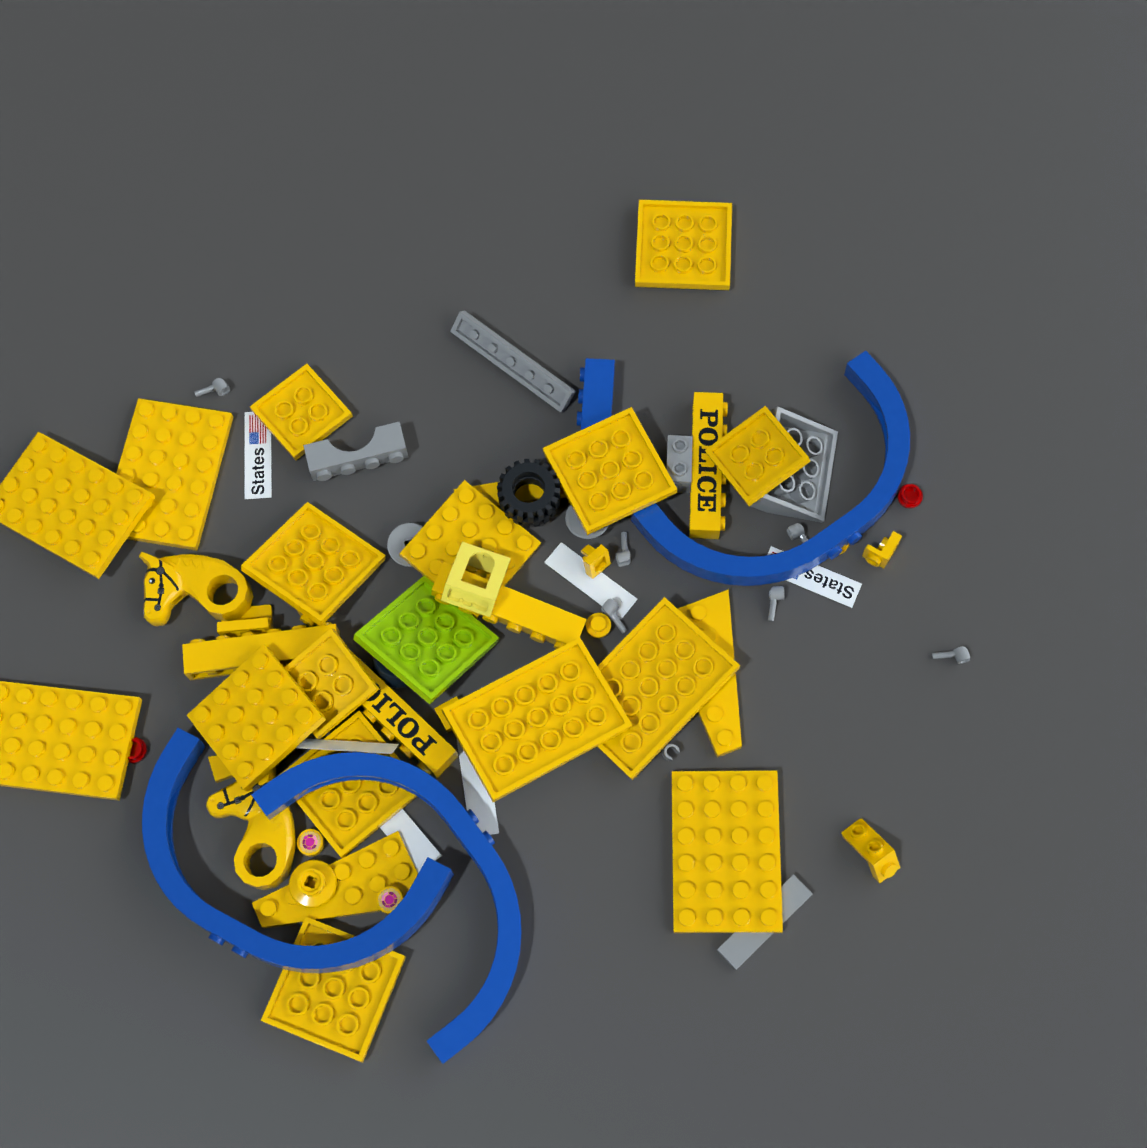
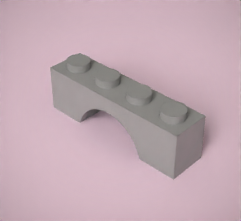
M400 422L375 427L372 440L365 447L356 451L339 450L328 439L303 445L313 481H326L332 476L340 474L350 475L356 470L364 468L374 469L380 464L388 462L398 463L404 458L409 457Z

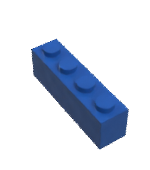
M586 358L585 367H580V382H584V389H579L578 404H582V411H577V426H581V430L612 416L615 360Z

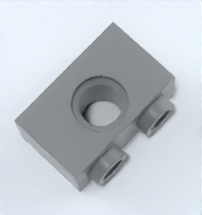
M668 435L666 469L677 487V493H690L693 436Z

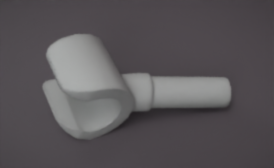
M216 378L212 385L194 391V393L198 397L216 391L219 396H224L230 392V388L223 379Z
M796 523L787 528L786 532L791 540L799 537L803 543L808 541L801 524Z
M621 532L622 551L615 553L619 567L631 563L630 551L627 545V532Z
M773 586L769 591L770 608L768 621H774L776 600H784L783 586Z
M608 599L601 607V611L614 621L623 634L627 629L615 614L619 606L612 599Z
M964 646L949 652L932 653V659L955 657L957 664L970 661V654Z
M675 744L666 745L662 749V756L665 760H673L667 754L668 748H672L679 754V748Z

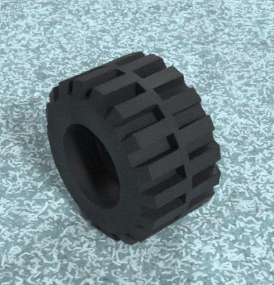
M524 459V463L520 464L518 460L514 462L513 468L511 466L505 468L506 474L501 473L499 477L500 482L497 484V494L500 508L505 512L508 519L511 517L514 523L520 524L522 522L523 527L529 528V524L534 523V527L540 526V521H543L545 524L549 521V516H555L556 508L559 509L560 482L559 478L556 477L555 471H550L548 464L544 463L542 466L540 465V460L535 459L534 463H531L530 459ZM526 484L537 485L544 491L540 499L530 503L518 500L515 497V492Z

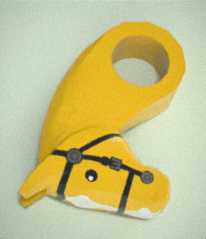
M141 552L139 558L148 566L144 578L143 614L144 618L153 626L167 624L171 610L187 595L201 604L216 620L232 621L239 619L251 607L254 596L250 583L237 569L223 560L195 554H181L157 558ZM227 583L238 585V593L230 603L225 605L214 604V594L220 586Z
M276 766L248 792L243 790L236 781L214 792L206 801V808L214 818L235 816L249 821L247 830L234 856L235 872L244 883L260 890L277 888L288 878L296 849L295 826L290 806L269 820L251 795L276 777ZM263 847L273 848L277 856L274 869L263 877L254 876L250 870L252 855Z

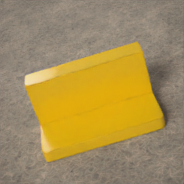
M251 606L239 619L232 621L221 620V622H217V633L220 636L226 635L231 638L240 637L242 633L246 632L266 633L267 630L273 629L272 606Z

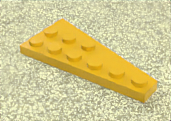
M729 589L678 608L734 659ZM736 673L698 711L717 758L742 747Z
M399 832L388 835L329 864L336 874L337 887L331 900L321 907L306 908L297 904L290 894L289 885L252 902L261 927L270 928L303 922L305 916L319 921L328 918L380 912L381 910L376 904V896L386 886L398 888L403 897H405L418 873ZM312 877L309 878L306 886L314 888L317 880Z

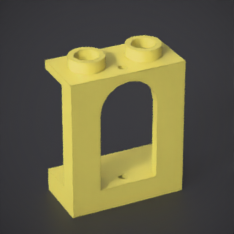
M462 542L446 581L441 601L490 617L511 558ZM467 565L491 573L486 589L461 581Z

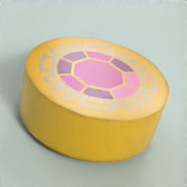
M315 829L304 830L297 838V847L305 856H317L324 849V837Z
M386 886L378 892L376 904L383 913L390 914L404 897L398 888Z

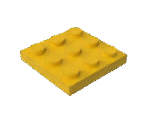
M307 363L250 406L251 411L295 461L305 454L303 445L322 441L353 417L351 411Z
M766 406L705 450L709 458L748 506H751L811 462L808 455Z
M332 628L284 667L326 718L312 732L317 739L325 736L380 690L335 629Z

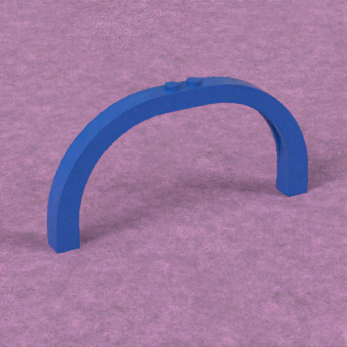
M864 351L847 363L844 375L870 404L881 425L885 444L883 471L872 491L860 504L820 533L795 548L773 555L756 557L724 554L700 545L687 537L668 519L656 503L631 514V521L655 550L668 561L700 578L728 585L754 586L777 583L801 575L828 558L831 560L836 558L842 552L841 548L844 545L850 544L852 546L862 538V534L872 527L885 513L895 498L908 463L910 451L909 420L901 396L890 377L867 351Z
M180 728L176 729L155 764L146 789L142 812L144 849L152 873L164 894L187 918L211 933L208 937L209 939L222 946L224 942L233 945L231 951L243 958H246L249 954L267 964L285 970L302 973L339 972L365 965L393 951L408 940L432 914L454 874L450 868L427 857L405 897L388 916L360 935L333 944L301 946L274 940L204 902L191 888L178 864L173 842V819L181 788L206 746L199 738Z
M361 752L338 753L305 761L288 769L251 794L269 820L308 793L334 783L367 780L391 784L414 794L435 810L484 876L496 909L497 947L489 975L475 999L453 1021L427 1040L429 1046L442 1064H444L476 1038L493 1019L511 987L517 969L521 947V915L510 875L492 846L495 844V841L486 830L483 833L476 825L479 820L471 809L466 811L455 796L438 780L425 771L393 757Z

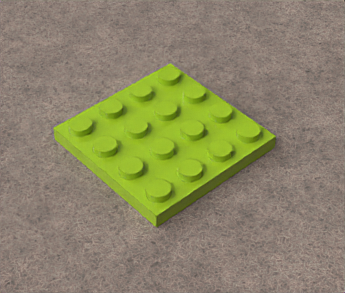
M423 576L354 634L353 640L427 703L431 704L498 643L499 637L473 615L460 611L458 606L452 604L445 605L434 599L435 596L431 595L434 583Z

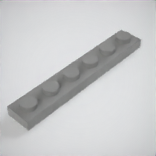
M465 310L459 312L450 331L559 412L566 411L576 392L574 389Z

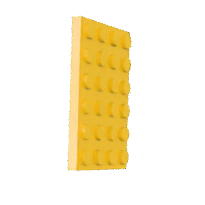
M138 398L116 474L151 492L155 499L128 536V540L198 551L233 421L232 413Z
M37 432L0 484V524L95 578L100 579L155 499V496L135 483L50 437Z
M664 597L597 666L632 723V728L597 747L633 780L738 671L740 665Z
M580 637L442 708V713L492 802L501 799L632 728V723Z
M0 681V786L120 801L129 762L128 756H130L133 744L131 740L132 738L134 739L142 699L134 696Z
M672 771L674 933H783L778 772Z

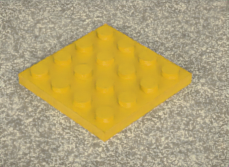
M639 200L635 287L729 290L732 203Z
M632 407L542 448L549 465L555 471L556 477L559 478L560 485L587 535L677 493V487Z
M464 480L399 553V556L423 576L435 583L443 562L453 565L461 543L465 542L511 558L501 584L506 586L541 545V542L522 526L514 523L511 517L508 519L500 508ZM469 565L465 569L488 580L491 576L490 572ZM475 612L471 614L476 619H478V617L480 616V614H477Z
M306 502L241 565V571L313 622L322 626L385 561L386 555L309 502Z
M264 644L187 714V717L235 780L247 792L326 720L280 661Z
M360 711L356 712L324 738V740L386 743ZM310 749L283 772L305 761L321 756L352 753V751ZM394 752L392 754L373 753L400 760ZM355 780L321 787L308 793L296 802L338 855L344 858L417 796L391 784Z
M305 916L294 944L301 946L327 945L345 941L355 936ZM391 951L365 965L330 973H302L283 969L261 1021L363 1063L406 956Z

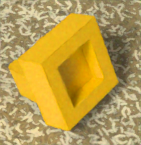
M588 544L581 550V553L585 555L582 557L585 572L592 579L611 564L608 549L602 544L596 549Z

